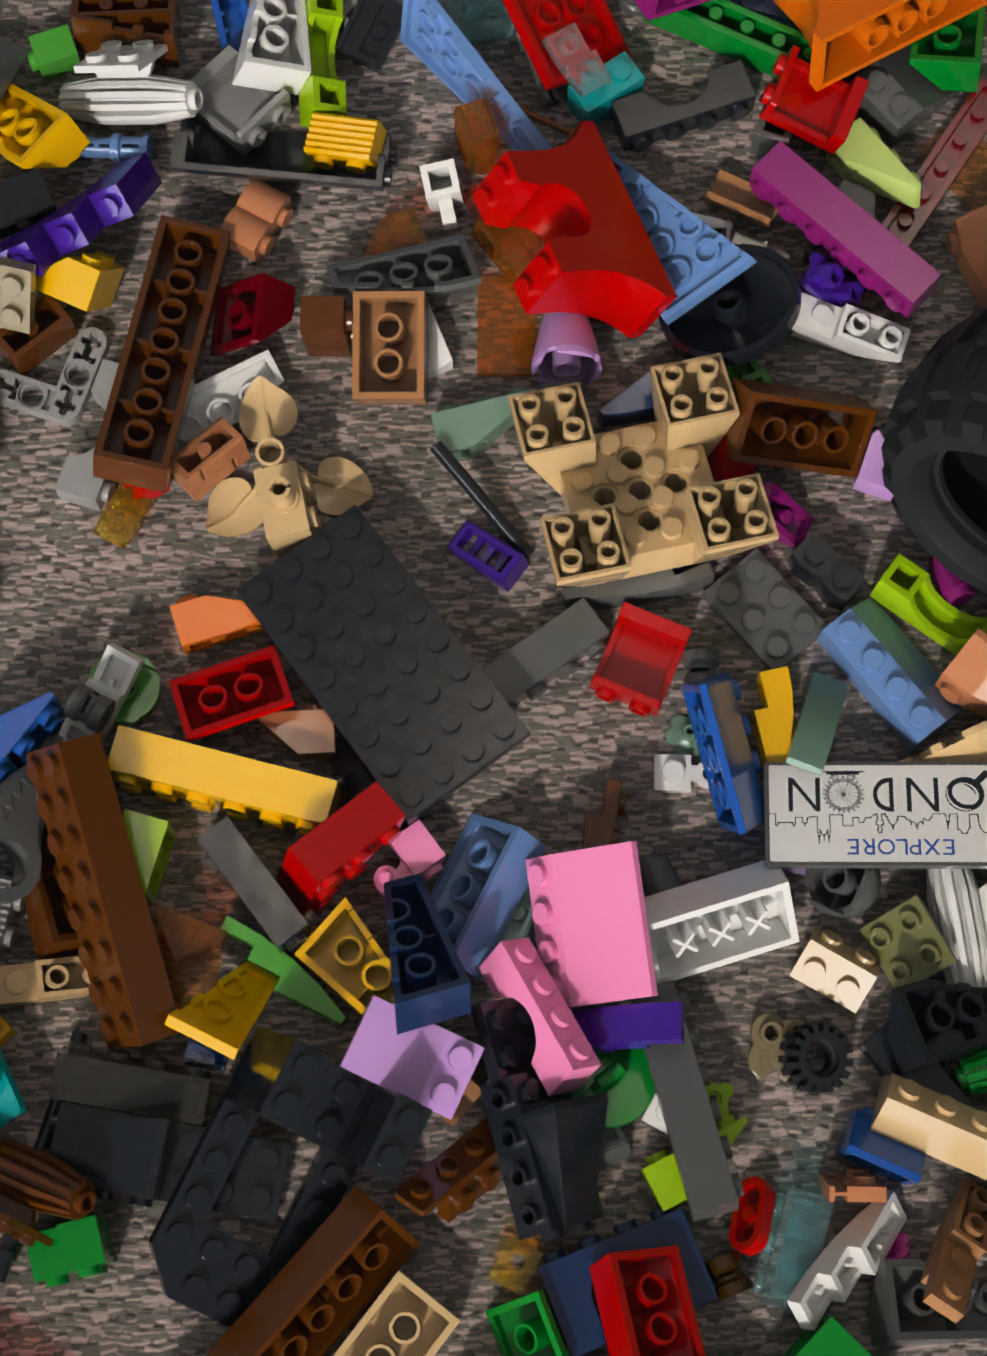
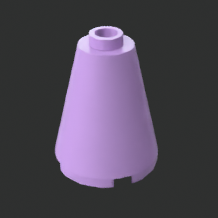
M565 312L544 313L531 361L532 375L536 374L541 384L573 380V383L587 380V385L594 383L601 376L602 359L589 316Z

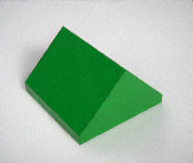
M542 1288L485 1311L502 1356H568Z

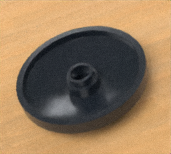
M735 244L752 256L757 263L668 325L660 315V325L668 344L678 355L686 360L721 353L725 367L752 361L772 350L791 331L801 309V289L795 271L788 261L775 251L762 246Z

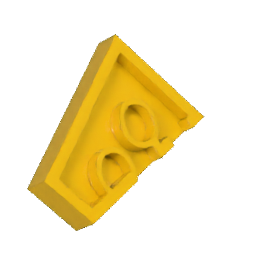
M246 961L218 980L216 986L205 994L199 993L193 997L189 1005L181 1010L177 1008L168 1014L164 1025L234 1060L274 993V988L280 978Z

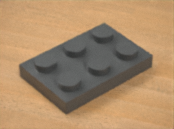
M757 548L707 588L701 595L767 670L788 665L814 643L821 631L827 626Z

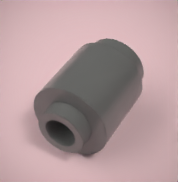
M653 851L639 859L643 891L646 896L682 886L666 854L658 856L657 852Z

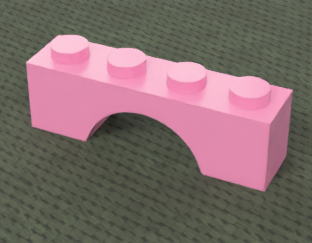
M529 937L501 941L478 967L481 975L495 999L513 998L520 1002L529 1013L536 1037L535 1052L531 1065L547 1094L553 1096L577 1091L601 1066L599 1059Z

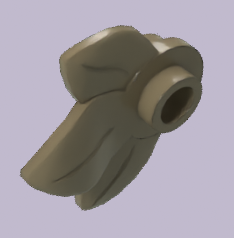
M762 1013L752 1021L749 1034L753 1044L747 1055V1062L752 1074L759 1081L765 1079L773 1070L785 1078L790 1077V1075H782L780 1070L786 1067V1063L778 1062V1056H785V1051L779 1049L780 1043H788V1040L784 1037L787 1032H795L793 1027L804 1025L806 1022L798 1018L783 1020L780 1016L773 1013ZM772 1025L775 1031L774 1036L767 1039L765 1037V1030L768 1026Z

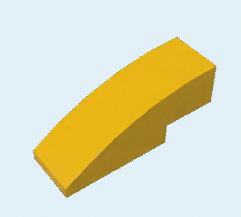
M788 666L759 672L755 680L762 709L754 710L750 720L763 771L766 762H786L791 743L794 709Z

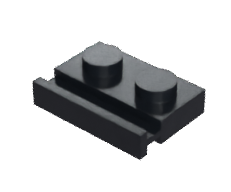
M358 0L335 46V51L337 53L341 52L349 56V59L380 73L400 33L403 6L392 0Z

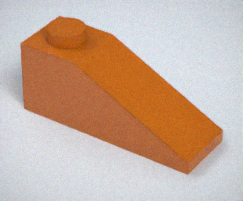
M192 594L179 598L176 601L177 604L169 606L185 655L265 631L244 601L207 595L198 597Z

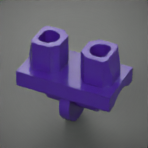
M811 253L809 269L802 274L799 282L801 291L841 308L846 303L856 306L863 293V286L857 281H851L844 275L843 268L837 263H831L820 253Z

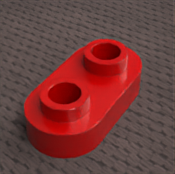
M758 1176L749 1177L741 1183L744 1196L738 1197L739 1210L732 1213L729 1231V1241L732 1247L747 1256L758 1254L768 1242L776 1197L773 1186Z

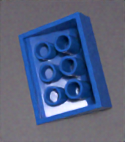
M720 673L680 684L719 827L739 835L747 833L764 821V786H760L756 773L761 771L759 757L755 750L750 751L747 736L751 735L750 724L746 714H740L737 700H741L739 684L736 678L731 679L729 673Z

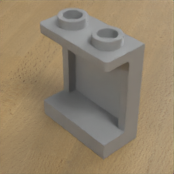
M228 45L190 81H193L203 93V106L196 113L198 120L245 156L253 148H258L262 145L267 135L277 125L280 126L288 120L292 107L290 94L284 89L277 93L232 85L239 52Z

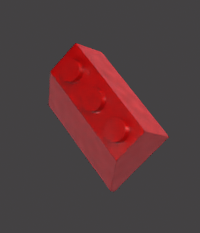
M274 645L168 681L187 742L295 706Z
M678 1245L608 1253L589 1267L609 1356H706Z

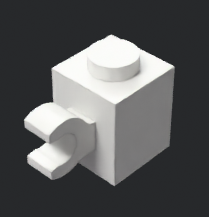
M454 158L419 166L430 213L440 211L445 231L458 229L454 207L464 205Z

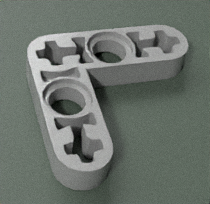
M95 327L85 328L78 333L56 386L6 369H0V382L2 379H5V383L9 388L17 390L16 399L13 400L14 395L12 391L1 389L0 405L61 425L69 426L76 424L85 412L102 359H106L108 355L109 343L106 335L102 330ZM93 338H97L100 347H93L89 355L91 362L94 363L92 365L85 360L88 350L84 343L92 342ZM85 369L89 372V378L84 384L77 385L70 381V376L75 370ZM65 388H68L74 392L71 403L75 410L67 411L65 415H62L59 405H66L68 403L70 395L68 390H65ZM34 389L40 390L43 393V399L39 404L32 406L24 402L27 392Z

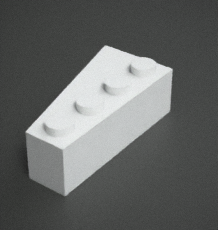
M250 0L232 85L280 92L284 89L289 94L298 95L311 74L305 0Z

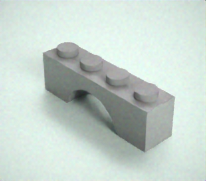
M102 359L91 392L95 402L106 411L119 363ZM95 447L83 454L67 456L55 487L60 500L101 512L104 502L109 503L113 497L115 482L93 477V453Z

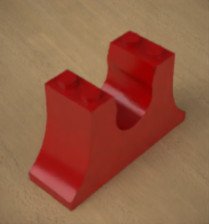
M582 121L568 140L559 147L546 150L506 151L472 194L485 225L504 229L523 227L533 231L546 242L544 247L512 284L526 314L556 312L582 314L615 327L628 338H638L678 297L594 121Z

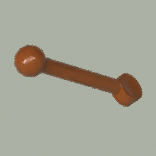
M526 104L519 105L527 117L565 133L569 137L577 128L573 127L571 129L535 113Z

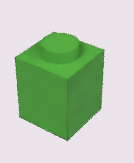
M68 24L28 36L32 50L27 54L33 72L40 70L44 82L75 72L74 66L81 61Z

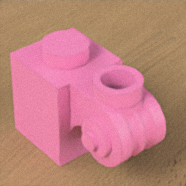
M419 819L403 830L389 844L400 860L399 867L397 869L388 865L379 867L374 874L373 881L376 891L383 897V883L418 873L428 882L444 870L442 863L446 861V854Z

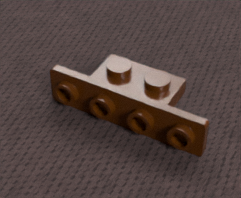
M488 1117L483 1119L396 1189L395 1199L420 1216H425L437 1206V1215L450 1223L460 1213L467 1212L485 1192L492 1191L501 1179V1167Z

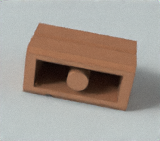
M220 417L176 452L171 471L173 479L197 502L233 473L236 467H240L251 458L244 438L223 417Z

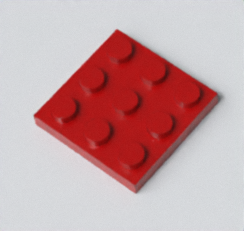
M502 0L545 90L579 80L626 51L631 59L633 58L605 0Z

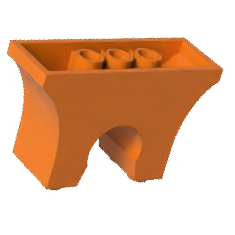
M774 0L780 9L800 29L811 49L809 84L817 92L987 5V0Z

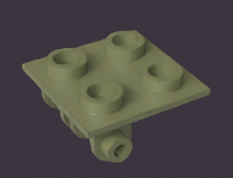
M918 894L859 929L893 988L927 979L958 961Z

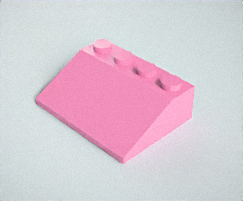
M637 841L526 859L537 953L555 981L568 1007L575 1008L658 996Z

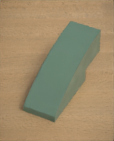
M813 672L794 727L785 763L820 776L822 775L843 708L848 683Z

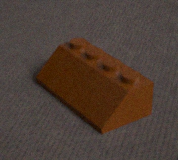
M733 378L731 386L740 414L726 433L728 457L731 461L856 478L878 410L858 396Z

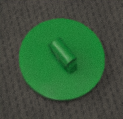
M616 1049V1053L596 1054L601 1066L577 1091L571 1092L573 1099L607 1092L609 1100L605 1128H616L632 1123L646 1111L655 1093L644 1049Z

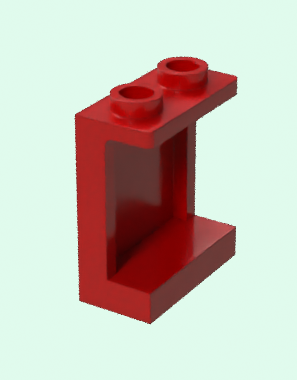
M793 45L786 55L780 53L774 63L771 73L776 76L773 83L769 82L760 97L759 102L764 105L759 118L834 154L848 137L869 81L857 75L850 84L839 80L817 92L809 84L810 64L797 58L800 48Z
M624 602L607 647L591 679L589 689L594 690V695L605 702L614 703L615 700L628 704V709L637 715L648 717L649 714L657 716L692 629Z

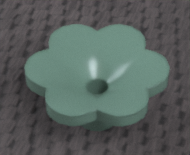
M683 715L674 716L671 720V728L665 733L666 742L673 746L675 754L699 756L689 715L687 717ZM686 731H691L692 734L689 735Z

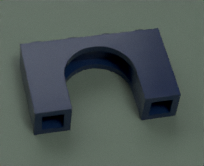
M659 1208L649 1213L651 1221L637 1226L635 1219L613 1227L616 1234L601 1241L598 1233L577 1242L580 1250L565 1255L563 1248L541 1257L544 1264L536 1268L570 1356H580L607 1345L603 1326L592 1299V1278L589 1267L608 1253L678 1245L693 1307L696 1308L718 1299L682 1208L675 1211L670 1208L664 1212Z

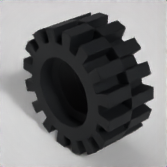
M804 1023V1025L793 1027L795 1032H787L784 1037L788 1040V1043H780L779 1049L785 1051V1056H778V1062L786 1063V1067L780 1070L782 1075H790L786 1080L790 1085L797 1086L796 1089L800 1091L831 1092L834 1091L833 1088H840L844 1084L840 1078H849L851 1072L845 1070V1067L853 1066L854 1060L847 1059V1054L853 1053L852 1046H844V1043L849 1039L846 1034H839L841 1029L836 1026H830L828 1023ZM815 1042L820 1044L825 1052L824 1067L817 1073L809 1069L806 1061L808 1047Z

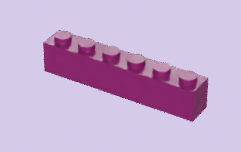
M779 141L752 168L749 186L753 193L759 199L767 200L777 208L779 215L785 221L793 222L802 229L806 238L815 245L820 244L826 249L835 263L841 267H847L857 275L859 282L865 288L874 290L882 296L886 305L894 312H901L905 317L909 318L936 290L942 275L782 141Z

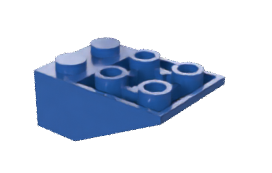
M49 692L0 715V782L9 774L27 764L26 753L39 750L40 745L48 735L52 737L61 729L65 721L63 718L64 709L53 693Z

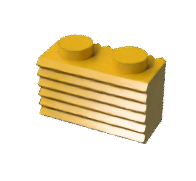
M318 112L312 113L304 152L311 159L313 165L325 170H332L334 166H341L357 174H365L366 170L377 171L378 154H382L387 130L379 120Z

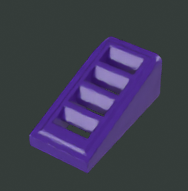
M469 520L465 522L447 546L449 552L507 592L510 591L529 566L524 554ZM473 535L477 536L478 539L469 551H464L463 548ZM485 543H487L489 547L486 549V551L483 553L480 559H477L475 556L485 545ZM497 552L501 553L492 567L488 566V563Z

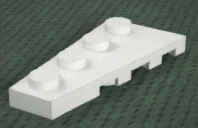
M265 350L194 385L177 451L220 417H223L234 427L239 422V411L243 397L257 376H263L279 388L284 384V379L269 350Z

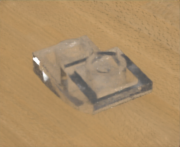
M575 22L545 37L542 41L562 75L580 97L612 81L596 49L590 51Z

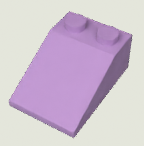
M373 995L339 1066L379 1086L399 1092L430 1108L433 1112L452 1120L485 1048L436 1024L397 1034L394 1004Z

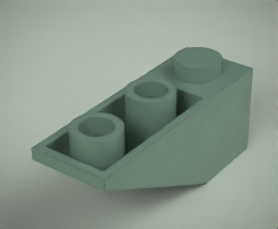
M520 387L508 391L505 396L496 398L482 396L474 399L471 404L459 407L456 404H449L438 408L437 412L430 413L437 443L441 440L457 460L478 456L514 425L508 396L535 391L536 389L527 390V388Z

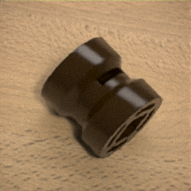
M738 1250L704 1263L709 1276L713 1278L715 1283L714 1289L718 1296V1302L754 1287L750 1276L743 1272L741 1267L743 1259ZM734 1269L737 1270V1272L725 1276L721 1279L718 1278L719 1275H722Z

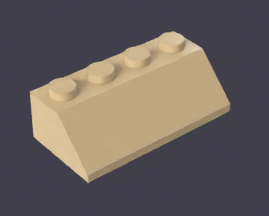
M893 1073L883 1077L878 1091L870 1128L871 1131L987 1180V1112L972 1108L948 1095H942L919 1085L913 1080L902 1078Z

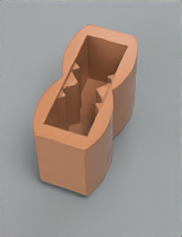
M252 179L220 227V229L231 231L230 249L256 263L263 255L268 256L275 245L276 238L274 235L280 227L286 228L292 219L294 210L292 209L291 198L289 195L260 180Z

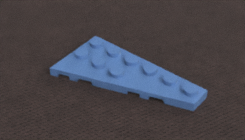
M403 0L400 41L513 151L552 149L550 143L540 134L485 63L481 54L471 45L437 0Z

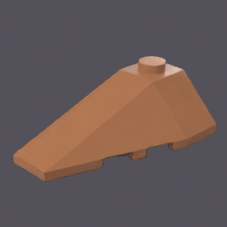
M984 205L956 219L950 232L946 235L948 254H954L957 268L983 309L987 307V205Z
M978 628L944 670L934 686L939 689L941 695L950 703L958 704L967 711L987 718V634Z

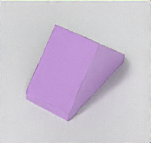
M880 430L872 433L866 445L852 489L891 502L893 494L884 486L882 475L884 462L881 447L884 443V438Z

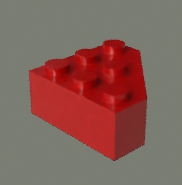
M376 781L288 848L276 879L277 883L303 917L311 911L319 914L333 902L331 896L348 879L350 881L355 879L367 868L365 862L382 845H389L402 833L400 827L406 815Z

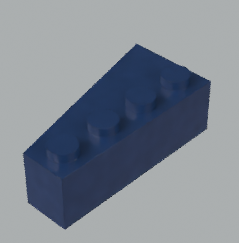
M420 873L383 883L397 1034L470 1014L471 982Z

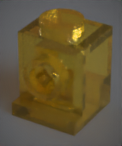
M518 1234L516 1238L508 1235L487 1278L523 1296L543 1255V1252L537 1250L540 1242L531 1237L519 1240ZM514 1254H521L525 1259L523 1268L519 1270L513 1269L510 1265V1258Z

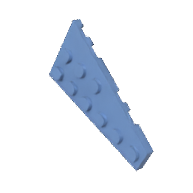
M607 149L678 296L661 314L662 319L668 325L757 263L752 256L734 245L729 239L718 233L701 218L656 187L651 181L640 175Z

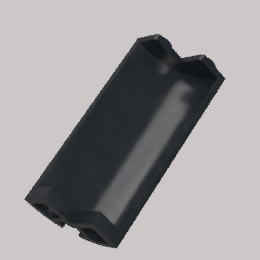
M196 114L195 117L182 119L180 134H174L170 169L173 172L384 191L386 187L391 188L393 166L396 167L398 145H392L391 134L387 133L382 154H378L376 172L366 170L365 174H357L341 166H334L332 170H325L313 165L311 159L304 152L305 140L307 139L306 134L271 131L262 145L258 148H253L244 156L206 125H200Z

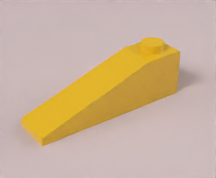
M10 83L0 100V153L2 156L22 169L68 167L71 162L79 158L90 141L68 113Z

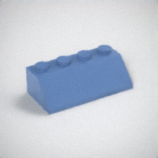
M871 597L851 607L826 626L816 640L910 752L964 710L958 704L950 703L941 695L939 689L934 686L940 675L880 604Z
M471 813L444 866V870L441 872L430 893V897L467 976L481 980L482 975L478 967L499 944L528 886L525 860L543 856L547 846L519 826Z

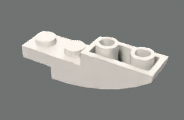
M801 292V309L795 325L791 329V336L859 357L899 363L902 360L911 329L846 303L841 308Z

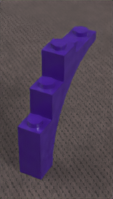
M146 152L116 164L106 175L73 200L28 228L0 242V257L35 264L36 277L45 274L60 256L89 245L105 227L134 216L162 184Z

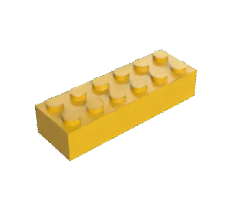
M118 725L108 758L113 781L119 783V789L133 794H141L142 789L156 793L155 798L161 801L176 803L178 798L191 802L192 808L212 813L214 807L227 811L226 816L235 820L248 822L250 816L263 820L262 825L270 829L284 831L285 826L299 829L298 834L300 836L306 835L338 810L342 796L337 780Z

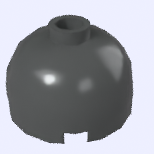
M806 868L804 876V886L809 888L811 898H808L810 904L821 913L840 918L858 916L869 909L878 898L882 885L879 868Z

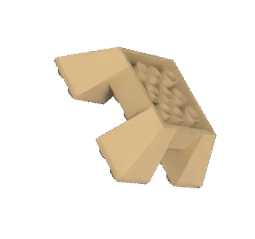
M721 353L650 367L655 422L612 431L593 433L579 382L508 396L524 461L561 495L566 511L563 514L540 518L557 586L587 587L726 558L779 539V533L759 473L714 482L707 458L740 414Z

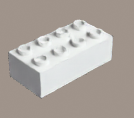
M765 860L644 897L656 985L672 980L676 981L800 942L789 881L781 868H767Z

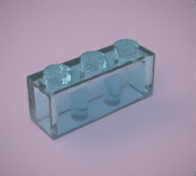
M791 1186L785 1187L784 1193L777 1192L773 1215L777 1216L774 1232L770 1231L768 1242L762 1250L763 1254L768 1255L764 1270H757L753 1282L752 1292L758 1293L756 1302L792 1312L787 1299L808 1268L822 1253L834 1202H829L825 1196Z

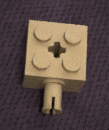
M296 460L253 470L266 539L278 558L283 557L323 528L321 518L317 516L315 506L312 505L318 503L314 483L310 482L308 471H301Z

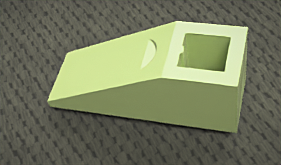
M861 118L853 122L846 141L834 154L826 151L827 161L843 180L846 179L852 183L859 182L873 193L912 208L920 207L922 183L919 176L914 171L910 172L902 164L898 153L894 149L890 150L882 142L878 131L873 127L870 128Z

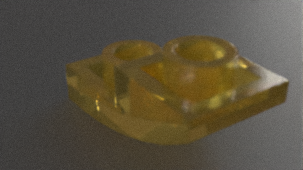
M122 483L94 527L93 534L125 550L144 526L145 515L161 496L154 499L142 497L134 500L131 488H124Z

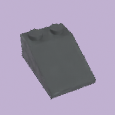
M911 44L874 62L858 75L868 80L869 84L857 113L871 127L878 131L880 137L891 148L961 92L941 90L909 64Z

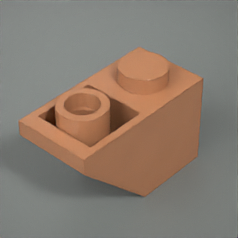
M320 704L306 705L304 710L290 711L289 708L259 718L261 727L299 761L328 760L337 753L336 726Z

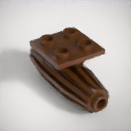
M0 1137V1233L7 1234L11 1238L30 1247H33L35 1241L51 1247L54 1240L35 1230L36 1212L80 1220L81 1217L89 1214L96 1205V1187L90 1180L62 1160L15 1139Z

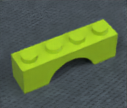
M305 0L311 74L299 92V120L301 127L308 128L310 126L313 112L343 116L347 113L346 81L338 79L335 69V46L344 18L343 0Z
M900 553L870 594L871 598L955 656L978 628L987 634V617L969 615L949 604L933 587L930 574Z

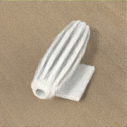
M147 39L133 42L132 45H122L120 40H112L102 43L101 48L97 51L87 53L85 55L86 58L74 66L75 73H95L97 76L64 83L63 87L59 90L60 95L58 99L60 103L59 108L68 113L72 120L100 125H155L195 117L196 113L203 106V93L193 81L152 74L155 60L168 51L167 44H153V40Z
M926 869L929 913L958 960L942 970L947 984L954 985L962 982L969 983L973 987L987 988V883L979 889L972 869Z

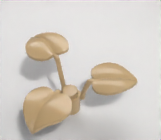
M261 375L257 376L247 389L239 411V425L244 436L249 441L259 442L255 450L256 458L260 463L257 469L294 461L292 458H289L283 444L275 436L288 435L294 429L298 420V408L293 398L286 391L272 384ZM341 457L324 459L318 467V476L308 471L310 481L315 482L314 486L318 503L314 505L326 515L340 516L354 505L359 508L370 501L374 495L367 475L348 459ZM299 465V467H300V469H301L302 472H303V471H307L306 469H304L302 466ZM233 477L227 478L216 485L208 501L205 526L208 532L224 537H236L253 532L263 524L256 483L252 489L249 482L245 479Z

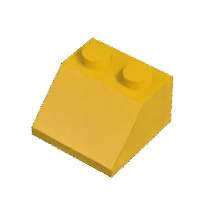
M95 251L94 254L83 252L80 256L67 257L54 263L45 274L36 277V290L86 312L111 307L125 267L114 263L115 257L101 251Z

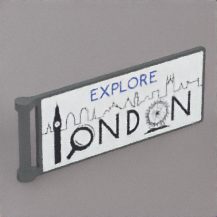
M766 762L764 764L765 866L767 868L987 869V762H826L821 776L785 762Z

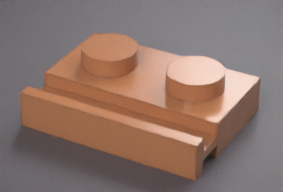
M847 1166L846 1172H835V1178L828 1177L824 1172H818V1188L829 1202H835V1196H842L846 1202L887 1203V1187L874 1172H869L868 1167Z

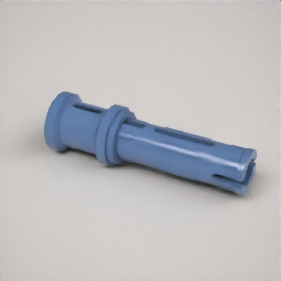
M115 132L110 138L87 137L90 143L79 156V158L111 159V162L118 164L146 152L152 163V135L144 133L143 137L123 136L122 133Z

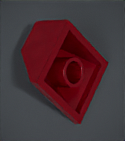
M265 273L221 287L216 302L210 354L218 356L259 343L292 321L296 287Z

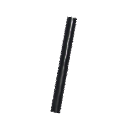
M440 440L430 451L509 544L524 554L525 558L533 553V548Z

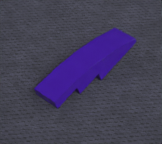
M681 1001L607 1006L572 1011L595 1054L616 1053V1049L650 1048V1044L684 1043L685 1005Z

